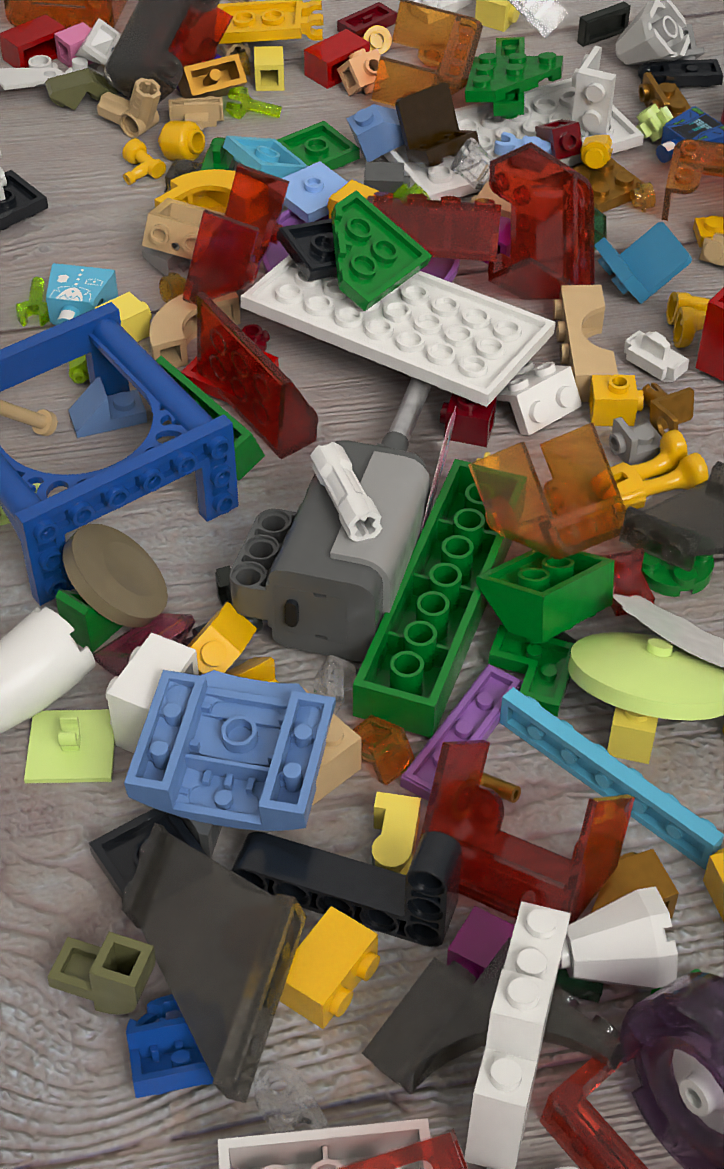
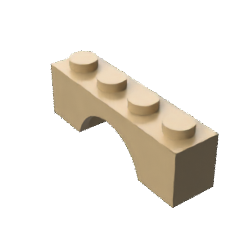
M561 285L559 299H554L553 319L559 320L556 325L557 342H562L560 344V364L571 366L581 402H588L592 375L618 374L614 351L598 347L588 340V338L602 333L605 313L602 285Z

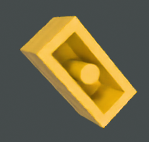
M331 906L275 975L276 999L324 1029L333 1016L340 1017L346 1011L353 998L352 991L361 979L368 981L375 973L380 962L378 934Z

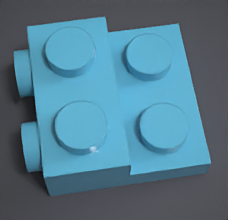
M226 136L223 148L233 155V160L246 166L251 171L250 174L261 180H268L270 183L308 167V165L276 139Z

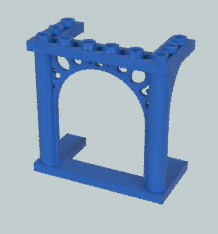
M112 302L0 349V392L86 355L90 385L97 377H100L105 392L109 396L130 391V382L147 400L153 413V421L148 436L132 454L111 466L88 473L62 475L33 470L15 461L0 446V506L21 542L32 597L40 606L55 599L58 590L71 591L75 589L68 578L63 563L66 533L84 526L194 471L199 514L207 522L239 506L233 423L224 414L213 419L121 326L119 309ZM168 420L172 423V424L162 425L164 422H166V421H168ZM165 436H175V438L164 443L157 441ZM41 483L38 487L37 493H35L36 487L33 484ZM64 486L68 488L47 498L50 491L56 487Z

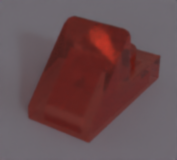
M622 548L595 554L615 560L613 595L618 594L628 597L638 595L654 604L655 597L641 571L644 557L643 548ZM613 597L611 608L615 616L629 614L623 610V606Z

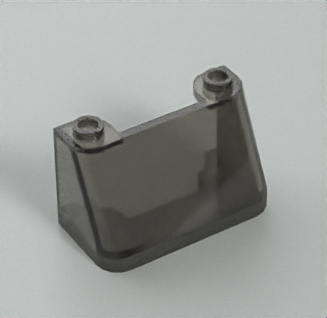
M139 0L105 64L104 77L106 81L131 99L134 84L138 79H154L160 85V103L177 88L182 78L183 66L180 60L168 51L180 25L187 24L186 26L191 29L196 25L199 17L205 12L214 10L220 0Z

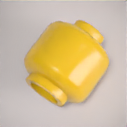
M169 121L161 129L158 143L163 155L168 160L191 162L196 160L204 150L205 136L195 122Z

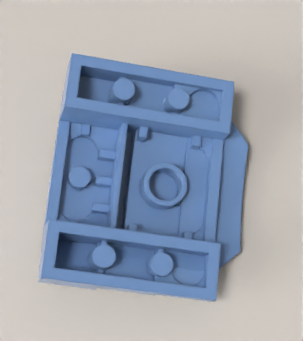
M163 670L124 781L127 795L129 798L169 814L218 826L261 831H284L306 828L316 792V780L326 746V738L336 698L306 693L297 683L260 681L216 670L200 676Z

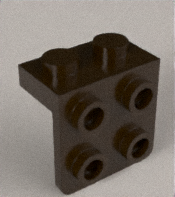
M438 83L396 100L395 107L409 162L425 163L426 167L436 166L444 162V157L464 155L469 152V147L479 143L477 131L459 130L450 88L447 83Z

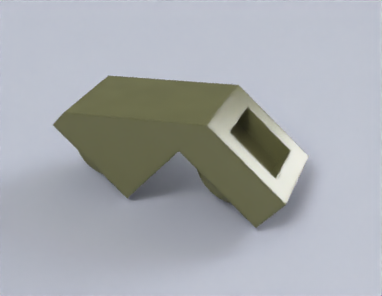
M89 68L48 78L45 82L50 100L60 107H65L66 105L73 110H76L86 92L97 101H100L101 95L106 92L118 95L112 80Z

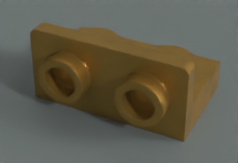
M651 72L644 73L643 83L639 85L638 93L640 101L644 102L646 107L656 103L658 108L667 106L674 118L691 108L675 83H661L658 85Z

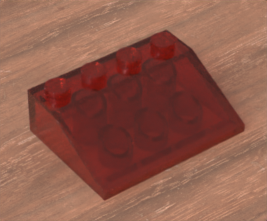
M204 291L197 293V371L218 388L219 395L281 460L315 442L319 420L314 408L308 404L293 382ZM230 390H233L235 396H233V395H231V394H229V393H227V392L230 391Z

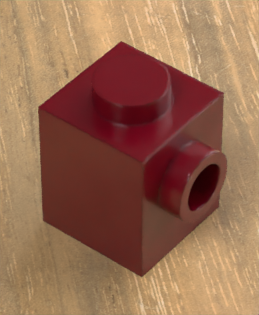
M453 393L450 402L443 403L440 413V424H445L446 434L450 418L456 406V416L450 441L487 448L495 424L497 397L486 407Z

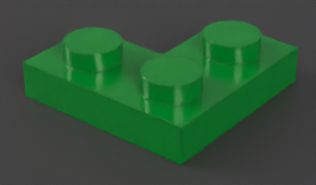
M500 625L489 653L488 664L525 674L520 692L525 696L534 698L541 707L558 717L571 678L568 672V663L571 648L575 643L551 638L546 643L534 644L527 642L525 637L509 633L504 625Z

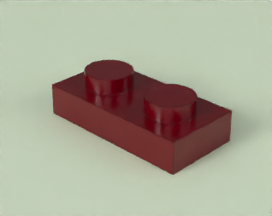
M378 2L338 20L337 31L341 32L348 29L362 37L372 26L380 25L387 28L396 24L398 13Z

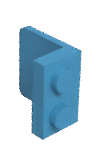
M664 222L655 224L621 254L616 251L605 237L594 245L602 256L597 260L609 275L615 273L616 276L611 279L623 294L629 291L640 304L680 273L692 261L691 255Z

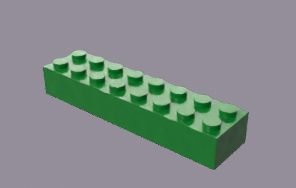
M459 459L454 460L412 552L390 613L385 612L353 682L354 717L429 738L434 735L488 603L476 584V576L504 563L526 508L529 476Z

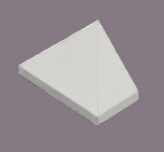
M98 18L75 56L84 57L89 61L107 66L111 59V49L118 46L123 35Z

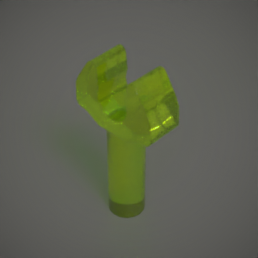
M238 86L229 89L228 98L241 102L240 104L234 102L226 103L225 111L232 117L242 119L247 112L251 111L280 118L282 106L253 100L249 96L248 88Z
M34 277L31 281L29 300L16 304L17 319L23 327L27 326L28 317L32 315L39 316L40 326H44L50 321L47 302L42 301L45 281L40 277Z

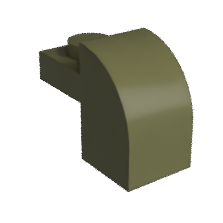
M110 931L101 947L67 937L47 977L49 987L94 1001L95 1010L116 1015L130 1013L136 1008L155 967L154 945Z

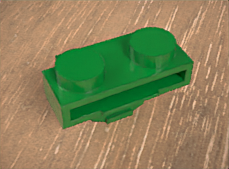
M217 137L212 139L202 162L201 170H233L236 161L233 160V155L223 148L226 138Z

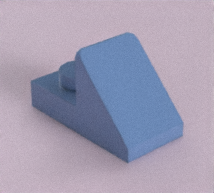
M97 377L69 409V416L77 438L148 423L146 410L137 389L107 396L100 377Z

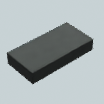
M624 1L581 16L577 43L584 47L623 33L628 27L631 6Z

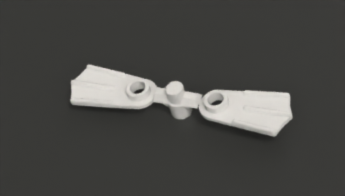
M84 57L73 58L72 67L65 72L52 67L0 68V85L4 90L36 87L39 84L45 85L48 78L86 68L110 80L111 78L103 65L98 66L96 71L88 66V60ZM154 58L143 59L147 79H162L165 65L159 63Z

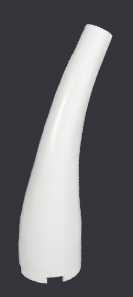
M46 606L42 610L38 607L35 608L0 639V734L40 713L69 692L96 666L94 656L89 647L85 646L79 651L76 642L70 636V633L75 629L59 614Z

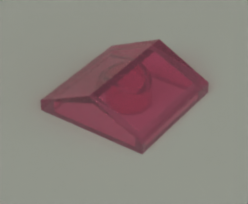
M161 613L149 625L132 628L93 653L95 662L114 676H119L127 666L133 650L137 646H142L151 632L180 643L187 638L195 620L191 614Z

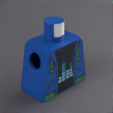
M696 106L691 107L665 124L661 145L657 146L656 155L662 163L673 160L686 170H694L724 161V125Z

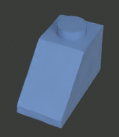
M373 104L346 118L356 144L367 162L405 144L396 109Z

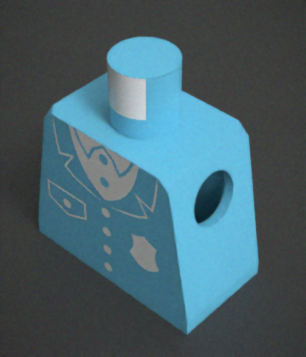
M52 264L46 302L49 319L53 325L61 324L95 309V307L118 297L115 270Z

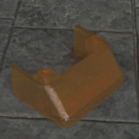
M400 0L392 42L419 49L417 56L422 63L428 67H437L435 71L380 56L371 100L395 106L397 99L438 83H447L451 96L465 88L483 29L482 23L466 15L409 0Z
M589 423L540 444L553 478L545 482L543 489L524 441L468 464L484 505L486 521L489 527L500 536L557 560L568 557L625 534L629 530L628 513L594 423Z

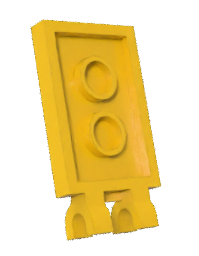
M268 0L217 4L214 27L215 44L302 39V34H305L311 40L322 41L323 29L312 28L314 25H324L323 14L313 13L314 10H322V0H311L310 2H303V0Z

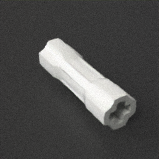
M335 442L323 446L318 445L310 455L313 460L312 468L320 484L325 486L339 513V520L348 537L355 542L375 538L383 529L380 524L381 515L372 499L364 492L354 474L352 463L345 450Z

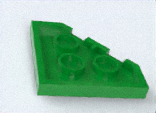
M516 52L509 56L483 53L479 57H474L465 89V102H498L505 99V94L516 89V92L520 94L538 87V82L545 78L552 82L561 79L563 55L556 56L553 52H544L538 56H526L525 53Z
M357 190L335 204L331 213L339 290L362 310L366 311L427 266L432 255Z

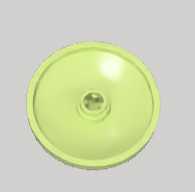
M629 632L599 633L581 638L571 648L568 663V672L571 678L587 693L608 704L634 713L670 720H706L724 715V668L684 651L663 637Z

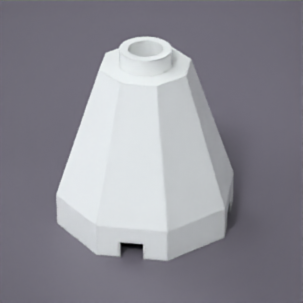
M651 0L618 37L615 51L618 59L624 62L625 65L633 66L650 62L675 61L685 55L690 43L689 33L684 36L682 28L687 26L686 21L671 0H664L660 2L661 0Z
M656 886L637 889L569 924L559 969L566 968L569 977L574 979L645 990L677 985L678 952L675 940L667 941L664 929L672 927L669 911Z

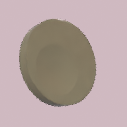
M87 524L80 527L65 543L63 563L68 578L79 595L99 614L119 625L139 628L149 625L164 611L168 600L164 578L153 559L132 538L106 525Z

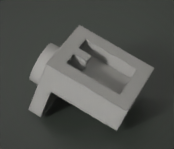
M619 417L613 420L609 444L612 452L615 455H619L623 462L635 465L649 461L660 453V439L662 436L650 422L630 428L624 419Z

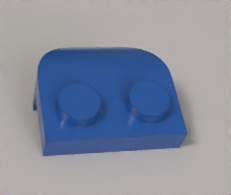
M193 993L170 994L150 1001L147 1004V1013L138 1021L134 1019L129 1020L126 1036L136 1098L162 1095L170 1091L199 1085H210L219 1081L236 1078L225 1014L217 1002L208 1006L199 1003L196 994Z

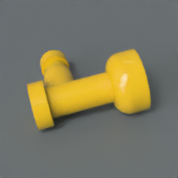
M137 138L131 139L124 146L123 158L131 164L140 163L133 170L123 174V178L128 185L133 184L137 179L147 174L158 179L165 173L166 164L160 159H154L147 154V147L141 140Z

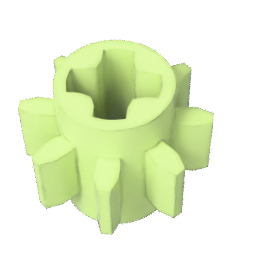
M654 103L636 116L639 123L635 127L644 134V138L649 137L654 142L662 137L663 127L674 117L667 106L658 108L656 103Z

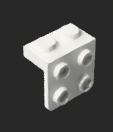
M595 45L590 54L584 56L580 69L576 68L574 71L571 85L575 87V95L571 98L568 112L572 114V121L579 122L581 130L606 135L610 127L616 74L599 71L602 47Z
M528 361L496 396L497 401L510 402L520 435L527 436L582 406L571 366H558L554 362L533 364L532 361Z

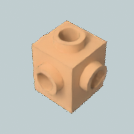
M365 48L350 54V59L337 68L348 96L364 91L366 95L375 92L381 88L380 83L389 77L386 62L380 56L378 49L366 52Z

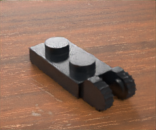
M717 59L644 63L637 70L641 84L643 83L644 73L651 72L658 85L661 83H675L678 88L683 86L710 87L712 85H722L724 77Z

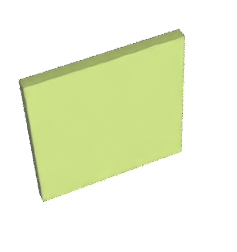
M109 709L45 710L34 715L31 722L24 782H112L115 740L113 728L110 724Z

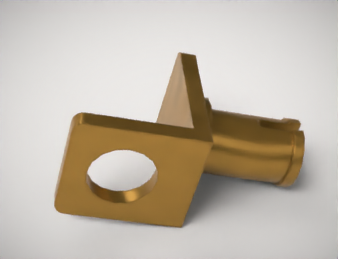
M654 382L651 383V386L647 384L643 387V403L650 407L649 422L661 436L665 433L664 429L669 428V431L673 429L678 430V424L690 421L693 418L694 390L688 387L668 394Z

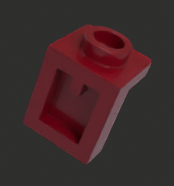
M561 119L535 126L536 137L551 142L554 159L560 160L581 154L582 139L579 122Z

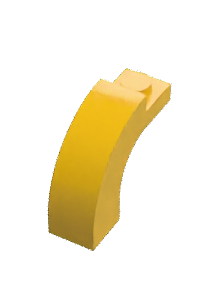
M201 170L178 176L170 180V191L154 199L155 207L166 198H171L231 215L246 225L270 212L269 185L251 175L232 170Z

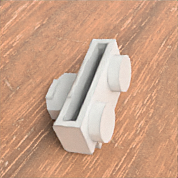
M639 330L625 341L624 353L627 354L626 360L661 381L673 382L688 370L689 359L670 349L671 344L666 340V337L656 331L645 334Z

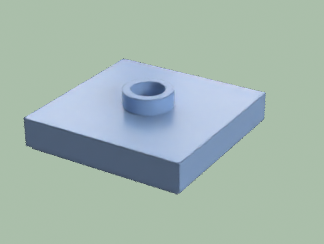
M319 161L270 183L269 194L306 223L329 215L327 208L329 198L333 193H336L346 185L348 181Z

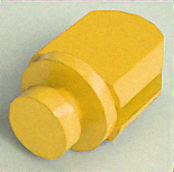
M594 135L585 138L580 152L581 160L587 167L598 169L609 162L613 152L610 136Z

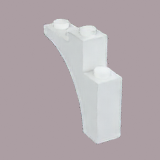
M521 901L504 969H502L490 1012L486 1047L473 1093L464 1157L465 1162L491 1169H516L571 913Z

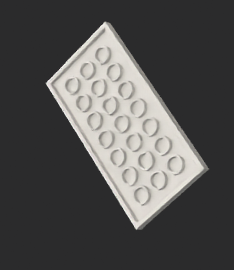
M572 78L525 91L524 115H518L513 119L494 116L493 102H479L455 109L459 130L477 131L479 143L469 147V152L464 155L455 157L449 155L443 158V163L426 167L425 163L409 162L404 144L384 154L389 162L404 163V176H410L411 189L423 203L429 206L481 191L487 178L490 179L498 168L532 177L567 166H574L582 162L581 154L560 160L554 159L552 154L539 170L512 162L511 155L500 156L494 153L495 141H501V134L503 132L511 133L518 139H522L525 135L536 137L535 126L561 119L572 121V114L568 112L571 98L575 95V87L571 85ZM612 105L610 127L606 134L612 139V154L643 145L644 134ZM580 129L582 145L586 137L602 135Z
M290 255L241 295V308L486 407L554 334L556 323L555 321L422 271L417 272L368 310L364 311L339 290L337 276L308 281Z

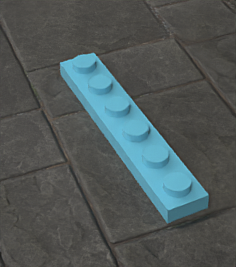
M514 687L502 697L500 723L706 870L709 856L721 849L724 834L717 830L713 823L707 819L700 818L688 810L673 795L658 789L644 779L640 772L633 768H628L611 756L603 746L591 742L575 731L570 723L558 719L545 710L534 698L525 696Z

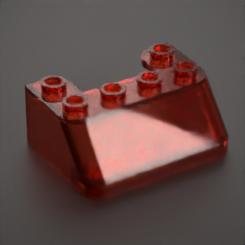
M532 142L490 161L489 186L495 194L511 204L510 257L500 253L490 258L488 281L523 300L559 299L561 285H595L594 193L588 179Z

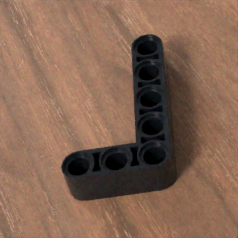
M257 831L247 835L230 871V878L240 888L261 896L323 915L332 906L371 930L423 946L438 947L444 942L458 903L462 849L457 840L447 834L436 831L426 832L422 834L407 875Z

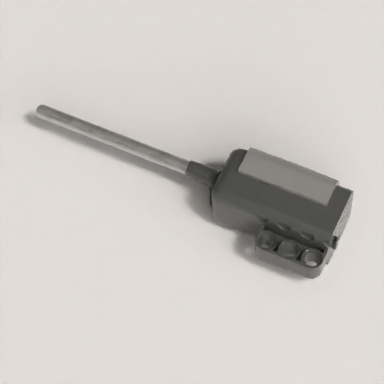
M411 378L389 432L384 436L381 444L371 445L349 440L335 441L345 450L352 463L354 474L364 492L372 499L381 515L380 524L383 529L375 538L355 542L348 537L339 520V513L325 486L320 484L316 474H314L305 498L297 512L268 509L256 517L230 570L231 602L238 614L267 620L268 627H272L274 641L280 645L363 662L385 612L390 613L412 552L421 534L430 495V478L422 458L411 451H407L409 439L432 384L417 378ZM428 508V511H427V515H426V519H425L424 526H425L426 521H427V519H428V517H429V508Z

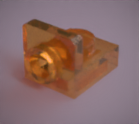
M371 715L352 729L362 738V760L373 765L378 781L384 785L390 784L405 772L415 759L404 728Z

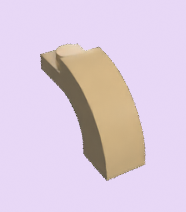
M195 289L167 302L156 313L150 325L149 337L152 358L156 360L158 357L163 356L175 368L188 365L187 345L191 340L206 332L241 324L239 296L235 289L203 297L199 290Z

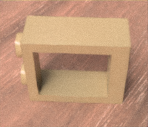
M166 198L148 213L142 246L206 264L223 247L230 215ZM173 243L179 244L178 250L173 248Z

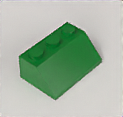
M547 542L476 576V584L509 633L525 637L527 642L542 644L613 605L615 560Z

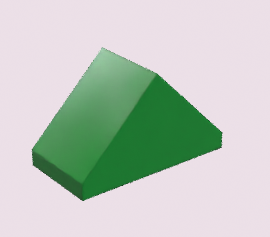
M58 590L55 596L58 613L75 629L70 633V636L81 647L88 646L93 653L123 627V625L112 622L95 611L77 591Z

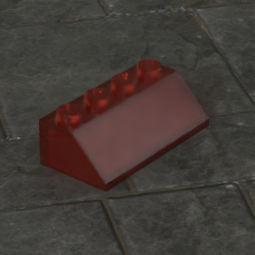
M375 192L374 196H368L367 200L428 251L432 257L497 262L501 205L495 204L494 200L478 198L475 199L474 203L461 202V198L455 196H443L441 201L427 200V196L423 194H409L407 198H396L390 192Z

